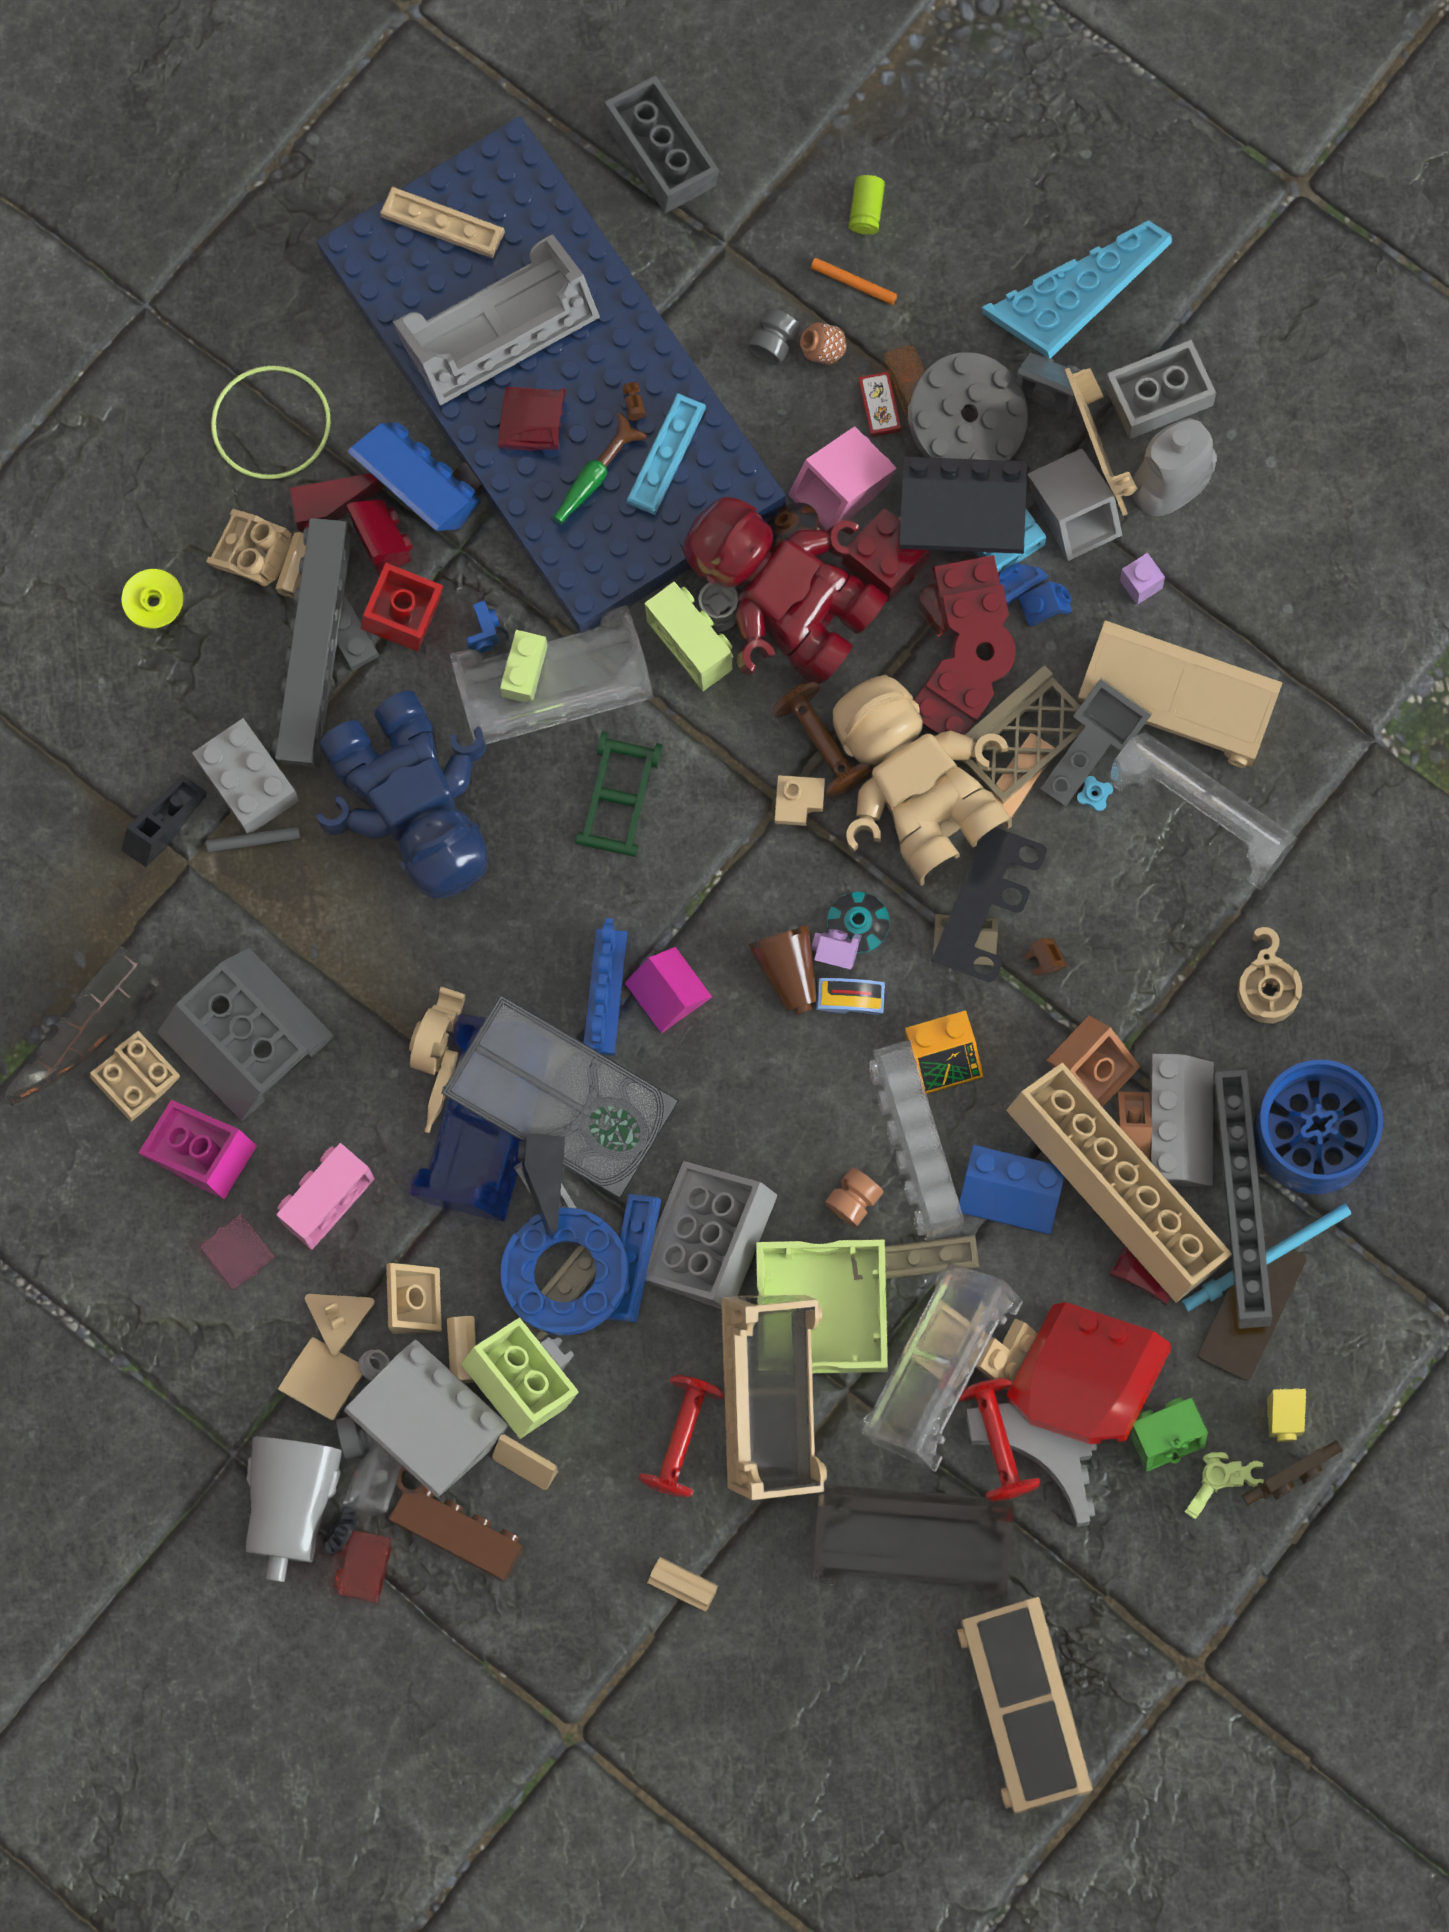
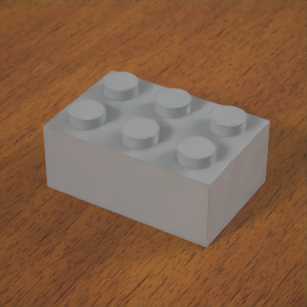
M1192 340L1109 372L1105 382V388L1129 439L1212 407L1216 396V391Z
M244 718L192 752L201 770L247 834L253 833L299 802L295 790Z

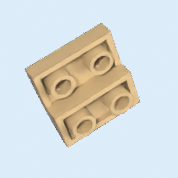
M139 1031L114 1049V1054L90 1072L92 1081L130 1122L148 1109L180 1078L177 1071Z

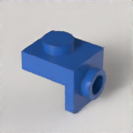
M1048 581L1018 597L1027 623L1031 626H1035L1059 613L1067 615L1072 612L1070 594L1064 586L1058 583Z
M482 601L473 604L482 633L466 638L470 653L474 651L477 653L487 652L495 644L499 643L495 627L500 625L494 608L488 610L486 602Z

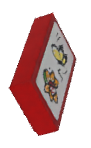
M889 372L859 377V385L871 437L901 432Z

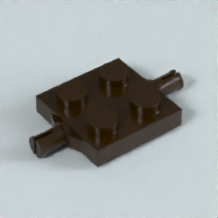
M1334 1440V1442L1327 1446L1316 1449L1314 1453L1270 1477L1263 1483H1257V1486L1244 1494L1242 1493L1241 1496L1244 1502L1249 1506L1263 1497L1265 1500L1271 1496L1275 1500L1284 1497L1296 1487L1294 1485L1295 1482L1301 1480L1303 1484H1306L1318 1477L1324 1471L1322 1466L1327 1460L1343 1452L1342 1447L1337 1440Z

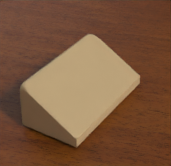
M504 1434L500 1436L493 1453V1460L541 1489L547 1490L558 1473L557 1466Z

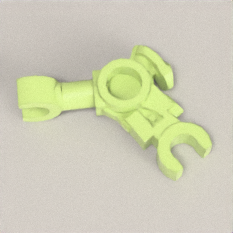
M1213 1452L1204 1455L1203 1461L1207 1465L1202 1472L1203 1480L1201 1483L1203 1485L1184 1513L1196 1519L1212 1493L1217 1492L1218 1489L1234 1486L1242 1487L1244 1482L1252 1487L1257 1486L1259 1482L1263 1483L1264 1479H1254L1251 1476V1470L1262 1469L1263 1463L1253 1461L1247 1466L1242 1467L1241 1461L1228 1464L1221 1462L1229 1459V1456L1224 1452Z

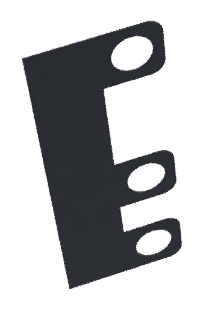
M996 827L982 836L932 957V962L986 982H992L996 979L1002 959L996 954L975 947V944L992 904L1015 913L1023 911L1030 895L1029 889L1023 885L1006 880L1003 876L1009 862L1031 870H1038L1047 853V849L1043 844ZM1024 846H1033L1038 850L1039 858L1035 862L1027 863L1020 858V849ZM1007 888L1019 890L1022 895L1021 902L1017 905L1005 903L1002 899L1003 891ZM979 957H988L993 961L994 969L989 974H981L975 970L974 961Z

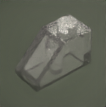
M375 1441L353 1474L343 1505L354 1508L356 1511L370 1517L387 1511L402 1467L377 1441Z

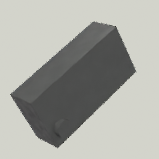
M656 75L604 102L603 121L665 213L716 187L719 174L718 167Z

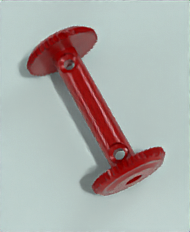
M675 1375L671 1377L670 1383L686 1390L659 1477L642 1473L639 1475V1480L643 1485L655 1491L675 1497L688 1498L693 1495L694 1491L678 1484L677 1481L704 1396L721 1400L724 1397V1393L719 1387L706 1381L689 1376Z
M1006 1378L991 1379L973 1384L959 1391L956 1397L959 1402L976 1399L1002 1484V1487L985 1494L986 1499L990 1501L1015 1498L1037 1489L1040 1485V1478L1021 1481L995 1396V1393L1012 1386L1011 1381Z

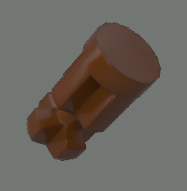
M637 382L623 385L624 395H629L625 398L629 420H639L646 416L642 397L636 394L640 392Z

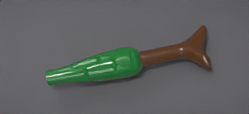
M617 413L618 426L614 439L597 460L589 461L582 468L570 487L560 508L552 517L557 523L562 525L567 517L601 485L607 476L606 467L625 443L645 440L647 438L646 434L642 431L632 429L623 414Z

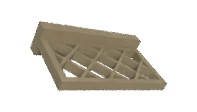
M1044 665L965 734L973 737V742H977L986 734L999 735L1001 732H1015V747H1008L1007 752H1002L1015 753L1014 768H995L996 752L1001 753L995 746H988L982 751L993 752L992 767H989L988 771L978 767L972 760L973 757H970V760L958 761L960 763L963 762L1004 804L1075 741L1085 725L1081 724L1077 729L1063 728L1064 713L1075 714L1080 705L1053 678V673ZM1052 688L1061 697L1060 707L1042 706V696ZM1039 700V706H1032ZM1064 701H1065L1071 708L1064 707ZM1024 712H1038V727H1020V716ZM1042 712L1060 713V728L1041 727ZM1016 720V726H1009ZM1019 732L1037 733V748H1018ZM1041 733L1059 734V745L1054 749H1041ZM1063 734L1069 735L1066 739L1063 740ZM1018 753L1037 754L1036 765L1031 769H1017ZM1040 754L1046 755V756L1040 761ZM985 773H992L991 779ZM995 774H1014L1013 785L1003 793L995 784ZM1017 774H1018V775H1023V776L1017 781Z

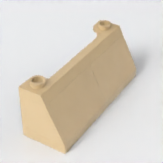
M1105 621L1077 703L1080 706L1102 677L1152 713L1145 724L1224 751V755L1229 758L1228 762L1230 764L1245 768L1246 766L1253 767L1282 682Z

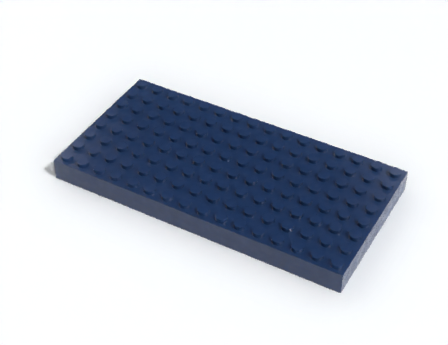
M521 116L516 117L400 189L504 228V235L493 259L382 218L380 212L387 198L317 240L320 255L462 463L466 462L482 486L484 495L581 637L691 568L682 551L683 542L696 517L712 502L722 497L740 499L757 509L755 512L761 515L763 521H766L776 512L787 506L786 494ZM553 234L583 273L600 318L440 405L403 346L393 322L413 312L423 315L426 321L532 263L530 252L533 246ZM637 382L639 384L640 392L636 394L641 395L646 416L642 419H628L625 398L629 395H624L623 385L626 383ZM506 387L559 390L566 388V398H564V403H562L563 414L560 418L561 428L559 429L558 450L541 449L526 451L498 448L499 428ZM678 393L705 404L706 409L657 513L653 515L627 504V498ZM617 413L623 414L631 428L642 431L646 434L647 438L645 440L625 443L606 467L607 476L601 485L567 517L562 525L557 523L552 517L560 508L570 487L582 468L589 461L597 460L614 439L618 426Z

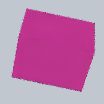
M676 947L649 957L625 982L626 987L660 1033L666 1031L712 998Z

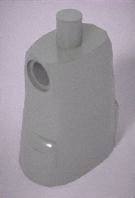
M1191 418L1179 420L1162 429L1149 442L1144 459L1132 477L1137 487L1132 497L1137 507L1144 513L1151 516H1164L1172 513L1190 502L1208 485L1211 475L1215 470L1217 455L1213 449L1212 437L1200 421Z
M252 1437L251 1457L248 1458L246 1477L250 1486L251 1515L246 1552L269 1557L266 1580L285 1582L288 1560L312 1563L317 1534L328 1499L332 1498L337 1491L336 1487L341 1472L339 1465L342 1450L299 1441Z

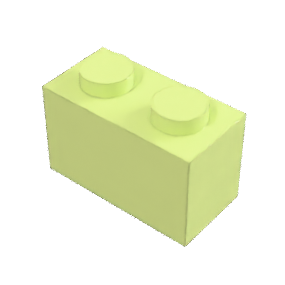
M520 630L515 631L500 687L502 697L528 704L533 703L548 647L546 637Z

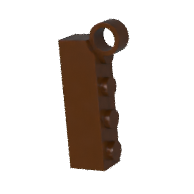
M401 1466L396 1475V1483L403 1494L389 1520L408 1532L506 1582L523 1550L522 1545L517 1543L520 1537L505 1529H502L501 1533L489 1528L491 1525L490 1521L477 1514H474L472 1518L462 1514L463 1507L448 1499L444 1503L432 1498L434 1494L423 1484L414 1490L405 1488L403 1476L408 1470Z

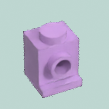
M829 929V933L823 932L822 934L816 932L812 943V951L816 952L814 960L852 969L861 935L855 934L852 939L847 938V933L839 930Z

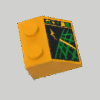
M966 1010L905 1028V1039L923 1095L983 1078L976 1041Z

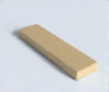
M394 187L391 188L380 212L382 218L492 259L504 235V228Z

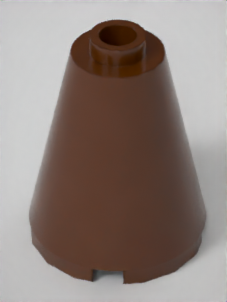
M808 925L800 927L801 933L796 928L759 940L760 947H758L757 942L748 944L752 955L787 1011L793 1009L795 1015L812 1010L811 1003L817 1001Z

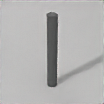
M298 826L206 840V845L209 853L301 839Z

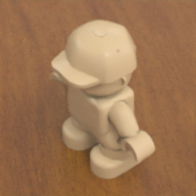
M886 675L876 676L855 686L836 703L832 714L834 729L845 752L849 756H854L860 763H867L872 766L877 765L872 771V778L865 782L858 791L856 816L860 818L849 825L847 829V843L850 850L855 853L858 843L854 837L861 830L870 831L874 836V841L881 842V832L875 821L880 820L886 804L893 817L900 851L905 864L919 885L923 886L925 884L924 877L929 871L953 856L955 859L960 857L959 852L948 838L959 829H961L963 835L972 848L977 846V841L996 826L1004 823L1007 829L1012 827V819L1002 804L995 799L990 791L983 789V786L977 780L957 767L953 761L970 760V757H974L977 765L981 769L988 771L990 761L983 757L982 751L988 746H995L1001 753L1007 752L1008 745L1006 740L997 734H986L977 742H973V737L954 731L942 732L936 736L925 734L918 738L922 730L923 721L919 714L920 708L913 700L912 695L897 680Z

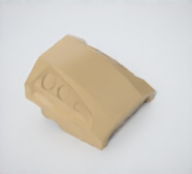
M232 509L230 513L232 516L212 556L208 557L206 562L214 568L243 576L265 587L278 578L283 568L291 544V533L285 527L271 523L256 515Z

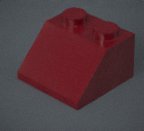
M383 499L352 502L347 505L352 525L379 577L385 563L399 568L412 561L409 551L413 550V546L406 532L400 534L396 526L400 524V520L393 507L387 509Z

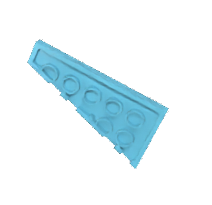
M1148 220L1117 236L1116 242L1102 249L1098 246L1089 251V256L1079 261L1073 259L1033 280V285L1020 292L1014 290L1006 294V299L995 305L989 303L983 306V315L1050 359L1172 243L1171 234Z

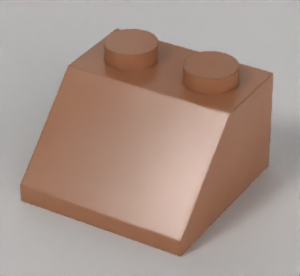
M1090 1015L1046 1060L1053 1069L1063 1062L1102 1107L1141 1067L1111 1027Z

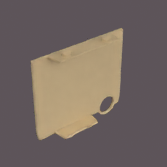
M1070 368L1065 369L1102 471L1123 516L1128 513L1122 496L1132 495L1137 490V487L1130 472L1114 476L1088 407L1089 404L1104 398L1091 368L1080 370L1072 374Z

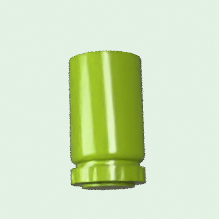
M872 175L856 177L849 220V229L851 231L864 235H872L878 232L885 187L883 179Z

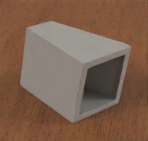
M1082 448L1027 474L1031 494L1067 561L1122 536L1115 496Z

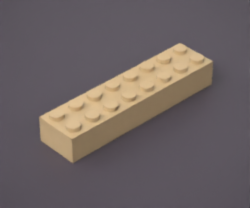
M1063 1062L1024 1089L1006 1110L1175 1302H1178L1215 1273L1232 1255L1229 1249Z

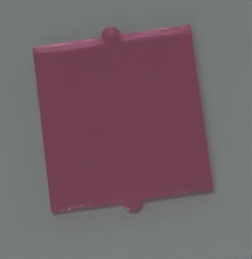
M241 1214L224 1228L219 1227L217 1233L200 1246L234 1290L251 1276L256 1277L258 1271L275 1258Z

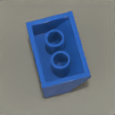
M973 1145L957 1213L1050 1235L1064 1175L1051 1163Z

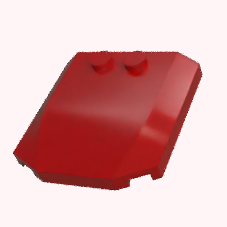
M1067 1302L1053 1304L1012 1386L1006 1394L1008 1402L1012 1406L1014 1404L1031 1425L1086 1444H1100L1101 1440L1118 1438V1442L1126 1441L1171 1351V1344L1153 1330Z

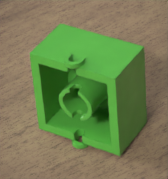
M1182 1397L1176 1398L1165 1404L1166 1409L1156 1413L1153 1410H1148L1138 1415L1131 1430V1440L1146 1472L1169 1462L1176 1464L1180 1461L1181 1457L1205 1448L1208 1432L1192 1398L1185 1401ZM1173 1454L1177 1455L1178 1458L1176 1460H1173Z

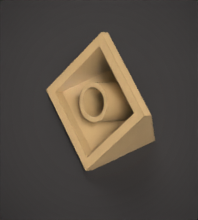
M387 1263L388 1327L392 1334L442 1331L440 1268Z

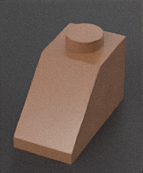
M1118 1091L1117 1124L1142 1153L1150 1159L1152 1138L1150 1092Z

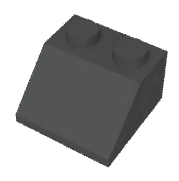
M1030 352L1019 368L1016 383L1020 385L1024 393L1025 399L1072 417L1077 401L1065 369L1070 368L1072 374L1079 372L1080 369L1072 365H1066L1065 367L1054 362L1052 358L1048 359L1043 354L1036 355Z

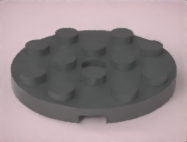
M955 353L931 364L916 380L913 386L914 390L911 401L908 405V422L913 439L925 457L1008 461L1017 452L1026 433L1028 420L1027 404L1020 385L1016 383V378L1001 363L979 353ZM964 406L975 410L972 422H967L962 418L961 410Z

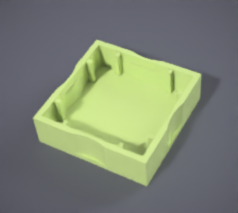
M839 1240L827 1244H812L803 1241L756 1242L758 1296L807 1295L818 1299V1304L822 1311V1319L818 1322L816 1329L811 1330L812 1373L888 1372L885 1240ZM852 1257L856 1260L858 1275H862L863 1279L854 1280ZM758 1302V1304H768V1303H778V1302ZM791 1309L759 1312L758 1368L760 1375L793 1374Z

